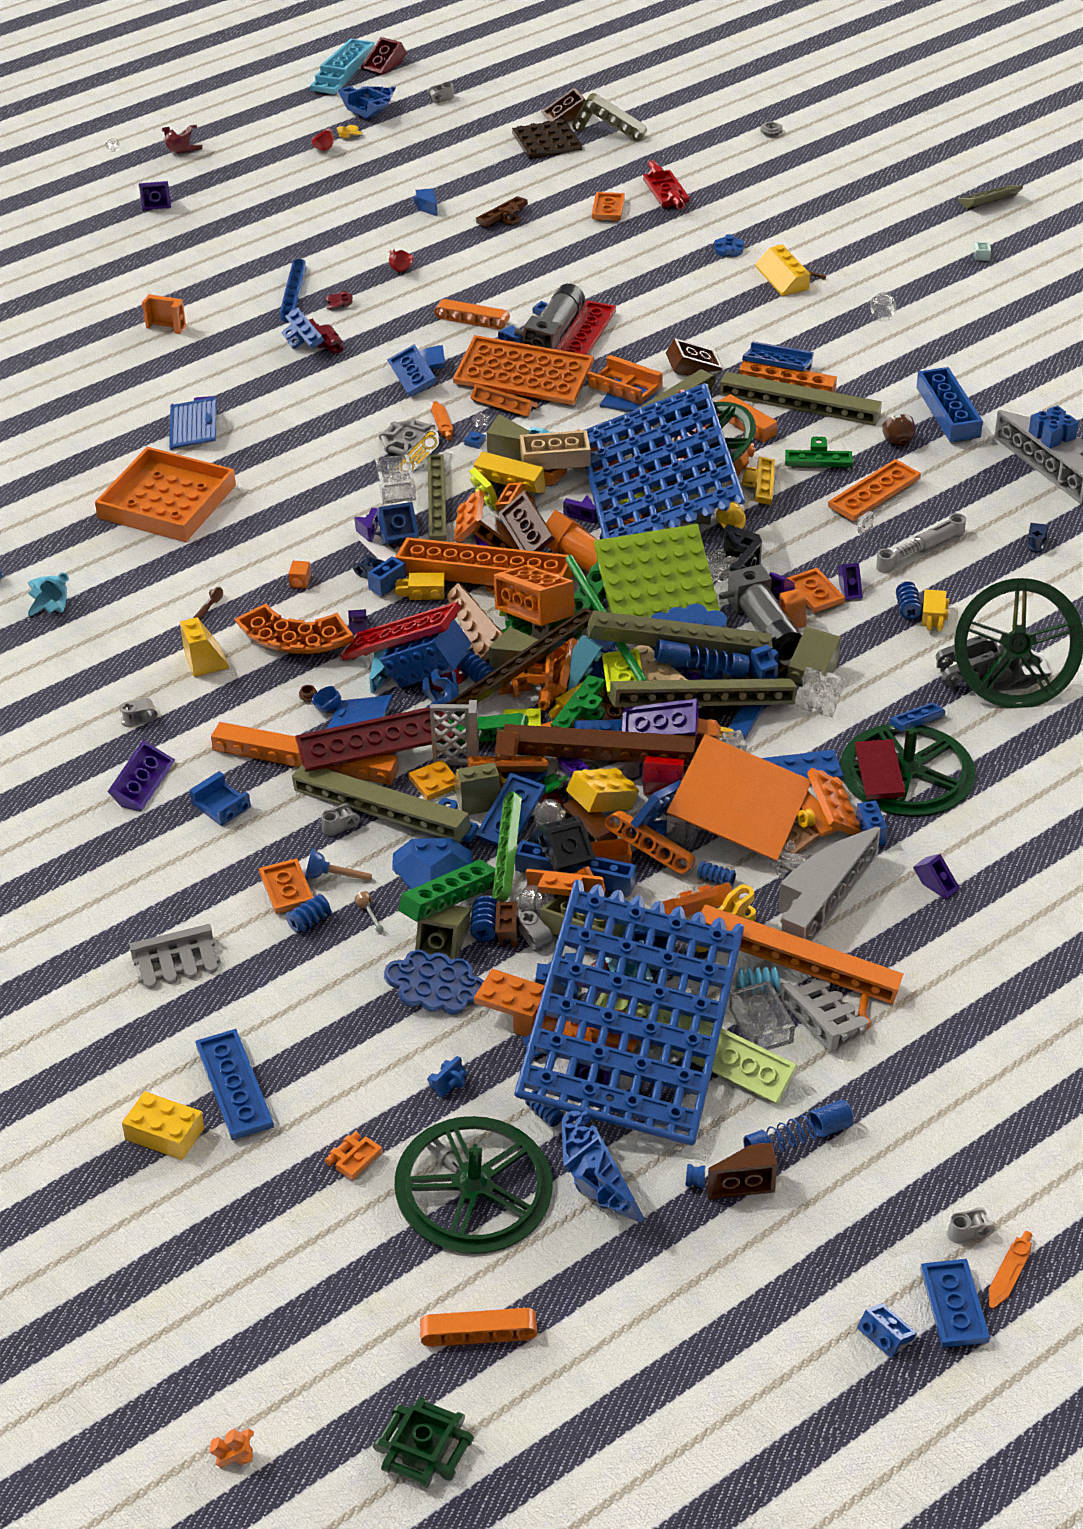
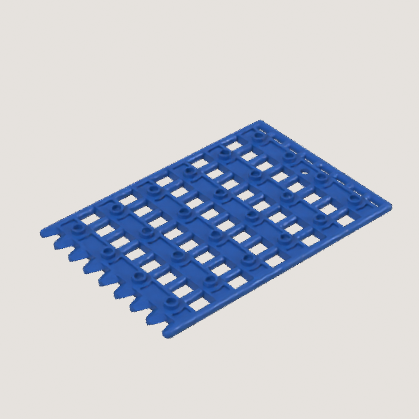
M705 383L584 429L587 430L590 449L596 446L598 448L597 451L590 453L591 466H586L585 468L603 539L662 530L668 526L671 528L679 527L683 520L694 524L699 514L710 518L715 508L719 507L721 510L727 511L731 502L736 501L742 505L745 503L742 488L708 385ZM707 404L708 408L698 412V407ZM691 410V415L682 417V413ZM674 416L676 417L675 421L670 423L666 422L667 419L672 418ZM660 422V427L651 430V425ZM713 422L714 427L704 430L703 426ZM644 428V430H645L644 433H641V434H639V435H635V431H638V430H641V429ZM697 429L698 433L688 436L687 432ZM629 435L628 439L620 442V437ZM681 435L682 439L672 442L673 437ZM613 440V445L604 448V443ZM663 441L666 442V445L656 448V444ZM719 441L720 446L710 449V444ZM647 447L650 448L649 452L643 454L640 453V450L645 449ZM703 447L704 452L694 455V450ZM634 453L633 458L625 460L624 456ZM687 454L688 458L678 461L677 457ZM618 459L619 463L609 467V462ZM671 460L672 464L662 467L661 463ZM722 461L726 462V465L716 468L715 464ZM602 465V470L593 472V468ZM655 466L656 470L646 474L645 469ZM709 467V472L700 475L699 470ZM639 472V477L630 480L629 475ZM693 473V478L684 481L683 476ZM623 478V483L614 486V481ZM677 479V484L667 486V482ZM732 481L733 485L725 488L722 487V483ZM607 484V489L598 492V487ZM661 486V490L654 493L651 492V488ZM715 486L716 491L706 494V489ZM644 491L645 496L635 499V494ZM699 492L700 497L690 501L689 496ZM629 499V502L619 505L620 500ZM680 499L683 500V504L673 506L672 502ZM612 504V509L603 512L602 507ZM666 505L667 510L657 513L656 508ZM650 511L651 516L641 519L640 514ZM632 517L634 518L633 523L627 525L624 524L625 520L630 519ZM614 524L618 525L617 529L608 531L609 526Z
M575 880L514 1092L515 1097L567 1112L579 1111L582 1113L587 1110L592 1119L693 1146L698 1135L744 931L743 924L738 923L731 931H727L725 921L721 917L716 918L711 926L706 925L705 916L702 912H697L691 920H686L685 912L681 906L674 908L671 914L668 915L665 914V908L661 901L655 902L650 909H646L644 900L640 895L635 896L628 904L624 902V895L621 890L614 891L609 898H606L600 884L593 886L589 893L584 892L583 882ZM574 912L586 915L583 927L571 924ZM594 918L607 921L604 933L591 930ZM615 923L627 926L624 938L612 935ZM635 929L648 932L645 944L632 941ZM656 934L668 937L665 950L653 947ZM676 940L688 943L686 955L673 952ZM697 945L709 948L706 961L694 958ZM565 946L577 949L574 961L561 958ZM585 951L598 954L595 967L582 964ZM717 951L729 954L727 966L715 963ZM606 957L618 960L615 973L603 970ZM626 963L639 966L636 978L624 975ZM647 968L660 971L657 984L644 981ZM668 974L680 977L677 990L665 987ZM555 980L568 983L564 996L552 993ZM688 980L701 983L698 995L686 992ZM709 985L722 988L719 1001L706 998ZM576 986L588 989L585 1002L572 999ZM597 992L609 995L606 1008L594 1005ZM618 997L630 1000L627 1013L614 1010ZM638 1003L651 1006L648 1019L635 1016ZM659 1009L672 1012L669 1025L656 1022ZM680 1014L693 1018L690 1031L677 1027ZM545 1015L558 1018L554 1032L542 1029ZM701 1020L714 1023L711 1036L698 1033ZM566 1021L579 1024L575 1038L563 1034ZM587 1027L600 1030L597 1044L584 1040ZM608 1032L621 1036L618 1049L605 1046ZM630 1038L642 1041L639 1055L626 1052ZM651 1044L663 1047L660 1061L647 1058ZM672 1050L684 1053L681 1067L669 1064ZM535 1051L548 1054L544 1068L531 1065ZM693 1056L706 1059L703 1073L690 1069ZM556 1057L569 1060L566 1074L553 1071ZM578 1063L591 1066L587 1080L574 1077ZM599 1069L612 1072L608 1086L596 1083ZM620 1074L633 1078L630 1092L617 1089ZM641 1081L654 1084L651 1098L639 1095ZM663 1086L676 1090L673 1104L660 1100ZM528 1088L531 1090L538 1091V1093H531L528 1091H524V1089ZM684 1092L697 1095L694 1109L681 1106ZM546 1094L557 1096L559 1100L546 1097ZM611 1096L614 1100L607 1101L606 1097ZM571 1100L581 1103V1105L578 1106L575 1104L568 1103L567 1101ZM589 1106L600 1108L602 1112L589 1109ZM611 1112L622 1114L624 1117L611 1115ZM632 1118L644 1120L645 1124L633 1121ZM654 1123H655V1124H658V1125L666 1126V1127H667V1130H666V1129H662V1128L655 1127V1126H654ZM677 1129L680 1131L687 1132L689 1134L687 1136L684 1134L676 1133L675 1131Z

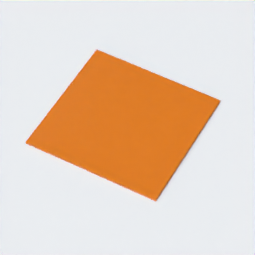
M705 734L667 813L777 861L811 782L808 778Z

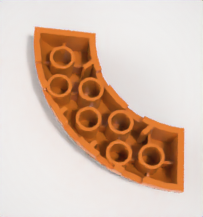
M266 603L234 619L240 629L258 644L290 654L323 653L354 642L352 632L338 613L315 619V622H305L304 620L291 618L287 620L273 611Z

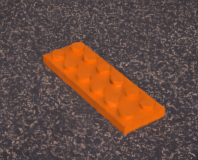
M894 459L828 501V507L854 522L921 479V473Z

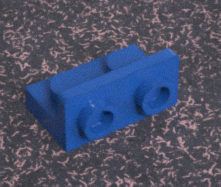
M883 1303L866 1309L857 1326L866 1337L889 1357L895 1356L899 1346L913 1341L917 1334L916 1331Z

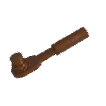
M221 587L209 590L210 599L193 618L198 617L200 620L213 603L220 601L223 597V589Z

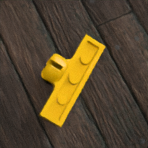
M759 456L757 469L753 467L745 468L746 471L743 474L742 485L755 488V502L771 505L773 500L775 459Z

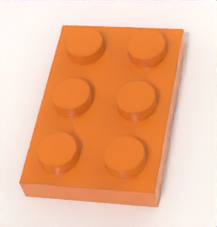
M596 192L592 219L598 221H621L625 193Z
M480 489L476 493H472L465 503H461L457 508L456 527L454 530V541L457 543H461L469 536L482 518L485 492Z
M818 568L787 578L795 582V589H800L805 597L806 605L813 613L845 603L843 594Z
M297 858L259 868L260 877L275 914L293 910L308 899H312L313 895Z

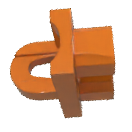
M525 671L522 672L519 676L497 690L498 695L512 693L513 697L516 698L520 697L519 692L531 691V685L527 683V673Z
M249 1428L242 1432L232 1429L226 1434L225 1440L219 1437L212 1439L209 1452L217 1457L215 1465L222 1468L234 1461L240 1465L251 1462L253 1449L250 1445V1439L254 1436V1431Z

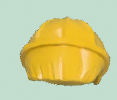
M731 502L727 511H723L720 508L716 511V519L724 529L727 524L741 529L745 527V513L737 503Z

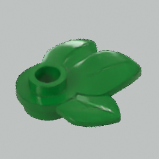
M554 773L543 778V785L546 786L545 793L557 790L561 785L560 783L568 779V775L557 777Z

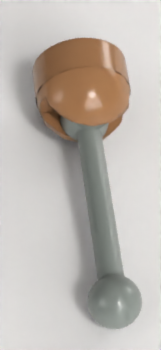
M367 891L360 892L355 897L356 904L360 908L367 909L376 926V932H383V926L379 925L370 908L372 904L371 895Z

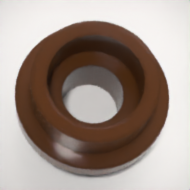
M304 685L299 691V697L303 701H312L317 690L313 685Z

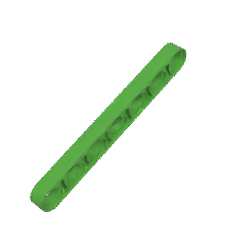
M513 791L506 795L502 808L492 894L493 898L499 902H506L512 891L522 797Z

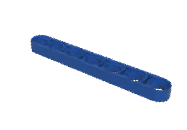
M295 259L291 265L280 309V318L284 322H289L285 316L292 310H295L298 305L306 272V261L303 259Z

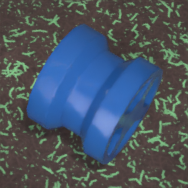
M687 1164L686 1187L697 1185L699 1188H704L706 1165L694 1167L692 1164Z

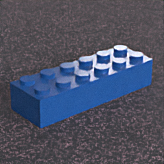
M944 367L918 371L916 388L949 442L980 438L983 420L950 368Z

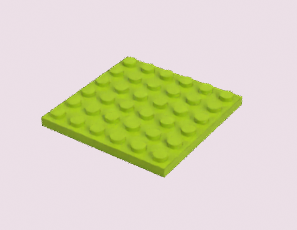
M698 524L594 540L593 544L610 613L651 618L655 613H668L674 607L685 609L691 604H701L707 611H720Z

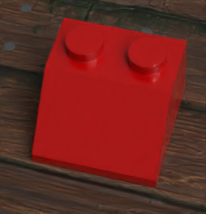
M646 756L643 766V794L652 795L679 780L682 781L685 759Z

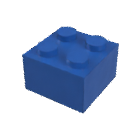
M413 502L378 507L376 512L383 545L404 542L407 537L418 538L419 533Z

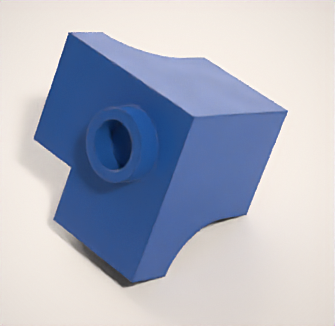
M768 645L751 650L750 672L756 679H777L778 652L775 649L771 650Z

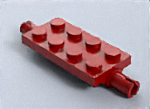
M650 160L648 167L651 171L643 174L644 182L661 207L675 205L677 209H683L685 203H689L688 194L671 170H664L660 165L658 166L655 160L653 162Z

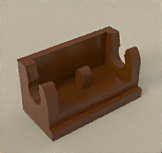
M517 901L496 903L495 934L498 935L501 946H504V939L511 940L512 947H518L519 913Z

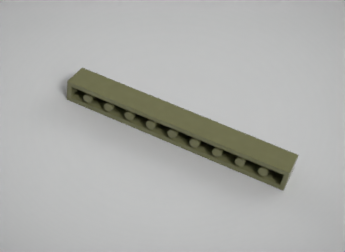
M725 372L720 381L721 396L731 394L742 400L875 426L881 415L882 401L731 372Z
M594 610L588 621L589 639L656 647L657 641L662 639L688 644L690 651L694 646H698L700 652L706 647L709 654L715 649L718 655L725 651L727 656L731 653L748 655L749 659H751V650L764 645H768L771 650L773 649L771 633ZM694 648L692 652H698L697 648Z
M791 679L611 681L609 699L614 707H634L697 699L699 706L796 704L798 687Z
M302 764L292 775L294 790L338 805L348 803L354 810L439 837L452 838L458 843L471 828L469 813L322 768L305 772Z

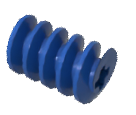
M906 581L900 583L895 592L899 612L905 619H917L923 612L919 591L913 582Z
M473 651L466 653L459 663V669L475 683L495 670L484 659L480 658L479 655L474 654Z
M322 894L313 896L312 899H308L305 903L300 904L299 907H295L292 912L286 913V919L293 931L298 932L299 929L304 933L306 932L305 925L308 928H312V922L317 925L319 923L318 917L321 920H325V914L331 916L332 911L327 899Z
M480 896L474 900L472 905L470 934L474 939L481 942L492 941L496 935V903L498 902L491 896Z

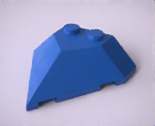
M367 86L361 87V89L345 87L339 89L338 93L347 110L353 112V114L361 115L365 119H369L387 107L396 86H391V88Z
M452 838L411 839L393 853L392 870L396 875L399 874L409 889H413L472 863V851Z

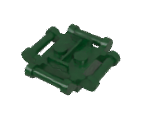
M419 1397L415 1405L411 1404L410 1408L395 1405L390 1421L380 1438H377L373 1444V1448L377 1452L387 1453L381 1470L386 1473L393 1472L411 1479L426 1489L429 1487L434 1473L440 1474L442 1478L451 1481L456 1474L455 1469L467 1446H471L474 1441V1436L471 1433L460 1429L464 1423L465 1414L460 1412L453 1413L428 1403V1400ZM453 1438L458 1440L459 1442L447 1464L441 1463ZM396 1458L402 1459L404 1465L396 1463ZM409 1467H412V1468H414V1469H417V1470H419V1471H422L423 1473L418 1472V1471H416V1470H413V1469H411V1468H409Z

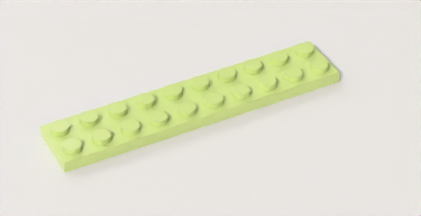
M602 993L596 1005L606 1008L609 995ZM618 997L615 1009L627 1012L630 1000ZM638 1003L636 1016L648 1019L651 1006ZM659 1009L656 1022L669 1025L672 1012ZM680 1014L677 1027L690 1031L693 1018ZM701 1020L698 1033L711 1036L713 1023ZM721 1028L712 1073L778 1105L798 1067L797 1064ZM674 1050L671 1051L672 1053L682 1058L684 1057V1053ZM693 1056L692 1063L704 1068L706 1059Z

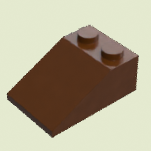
M573 88L541 112L548 121H556L557 119H565L566 122L573 121L585 102V98L576 88Z
M674 338L666 351V356L676 374L692 375L701 369L706 372L721 371L723 369L715 350Z
M758 1143L749 1145L709 1167L708 1200L775 1193L777 1161L773 1144Z

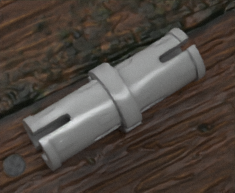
M439 1139L433 1141L436 1147L432 1144L427 1146V1149L438 1157V1161L442 1165L448 1166L454 1174L460 1172L457 1168L459 1165L451 1148H446Z

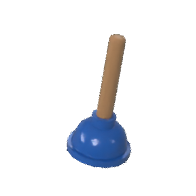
M313 848L311 850L305 875L307 880L309 878H318L322 873L328 874V872L365 881H371L372 874L330 865V862H326L325 857Z

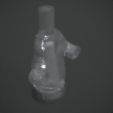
M790 840L783 847L777 861L758 854V858L768 860L771 867L776 870L779 878H784L786 875L784 870L792 872L809 859L811 855L789 853V850H794L796 847L794 841Z

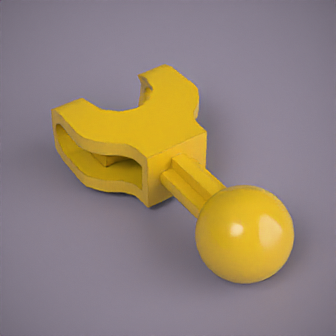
M745 884L738 886L727 895L723 904L718 909L755 921L756 910L750 906L755 898L753 888ZM748 893L744 898H739L741 894ZM696 946V952L709 950V948Z

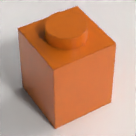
M292 561L288 573L290 587H308L311 577L310 562Z

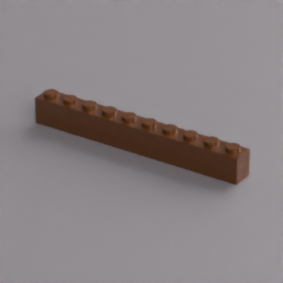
M515 724L504 725V730L520 732L517 755L644 763L646 756L685 759L684 765L689 766L696 751V736Z

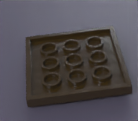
M565 119L544 121L538 124L532 123L527 126L512 128V134L528 159L582 150L581 142Z

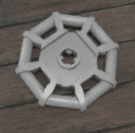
M416 418L401 422L393 421L384 432L379 434V439L383 443L385 452L404 456L427 431L435 430V425L418 421Z

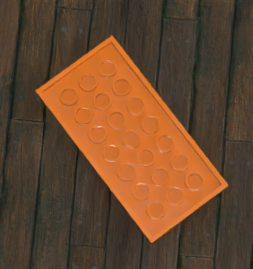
M474 335L453 377V383L471 387L479 384L509 394L574 405L594 362V356Z

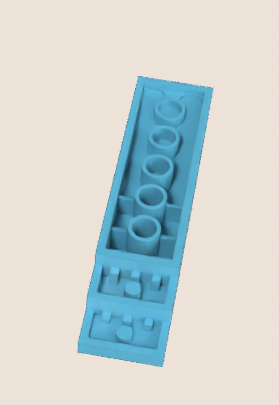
M350 38L320 65V71L315 75V81L310 85V91L336 94L358 70L371 52L375 42Z

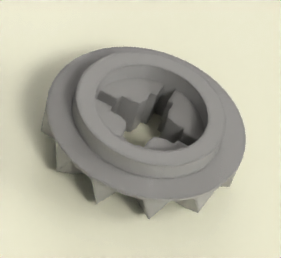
M766 122L761 125L760 132L768 136L779 135L782 133L783 127L777 122Z

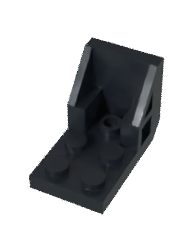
M727 524L724 529L723 556L731 566L730 572L760 565L762 553V539L760 535Z
M578 816L541 825L527 840V842L540 844L543 854L556 870L595 859L583 821Z

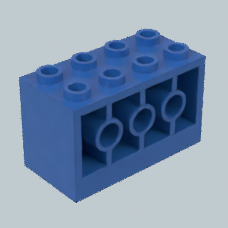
M454 619L449 624V629L443 633L438 632L430 637H421L417 641H408L404 645L398 644L393 648L388 647L380 661L401 688L420 682L426 677L431 678V672L434 669H438L439 675L454 671L472 643Z

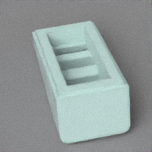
M974 242L975 260L990 261L991 248L989 242Z

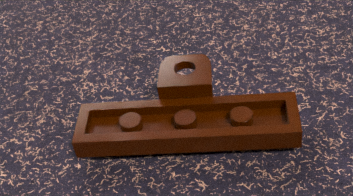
M516 196L476 217V223L488 227L492 223L502 220L503 223L514 225L520 222V217L516 216L515 212L527 206L528 200Z

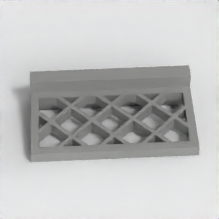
M469 700V705L430 704L433 763L443 760L446 765H468L467 759H459L457 755L463 753L465 756H479L477 700ZM434 711H443L445 715L440 718ZM456 711H465V714L460 718L454 713ZM451 717L455 722L450 725L445 720ZM441 724L446 729L441 732L435 727ZM459 724L465 727L461 732L455 728ZM450 731L456 735L452 739L446 736ZM442 738L447 743L441 746L437 741ZM460 738L466 742L462 746L456 743ZM451 745L457 749L453 753L447 750ZM442 752L448 756L447 758H437Z

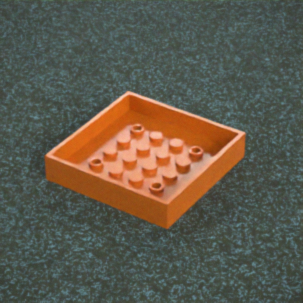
M146 447L95 501L97 518L187 542L236 486L234 469Z

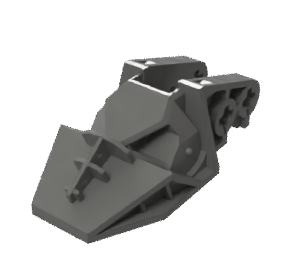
M976 636L967 640V652L974 672L982 681L1005 650V646L982 636ZM954 645L941 649L936 654V667L940 668V671L943 672L942 683H946V687L949 686L950 690H954L956 685L963 679L957 664L949 667L953 662H956ZM1031 650L1047 678L1050 677L1051 672L1044 656ZM1004 657V659L1001 661V663L998 665V667L986 681V685H988V683L993 679L997 672L1006 663V661L1008 660L1006 657ZM1016 657L992 685L991 689L995 691L1025 689L1037 684V682L1020 657ZM1031 657L1026 661L1040 681L1044 680Z

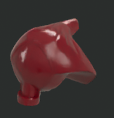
M197 124L189 125L187 129L182 131L181 135H178L173 129L170 130V127L162 128V132L165 135L164 142L169 151L184 153L201 150L202 145H189L192 129H196Z

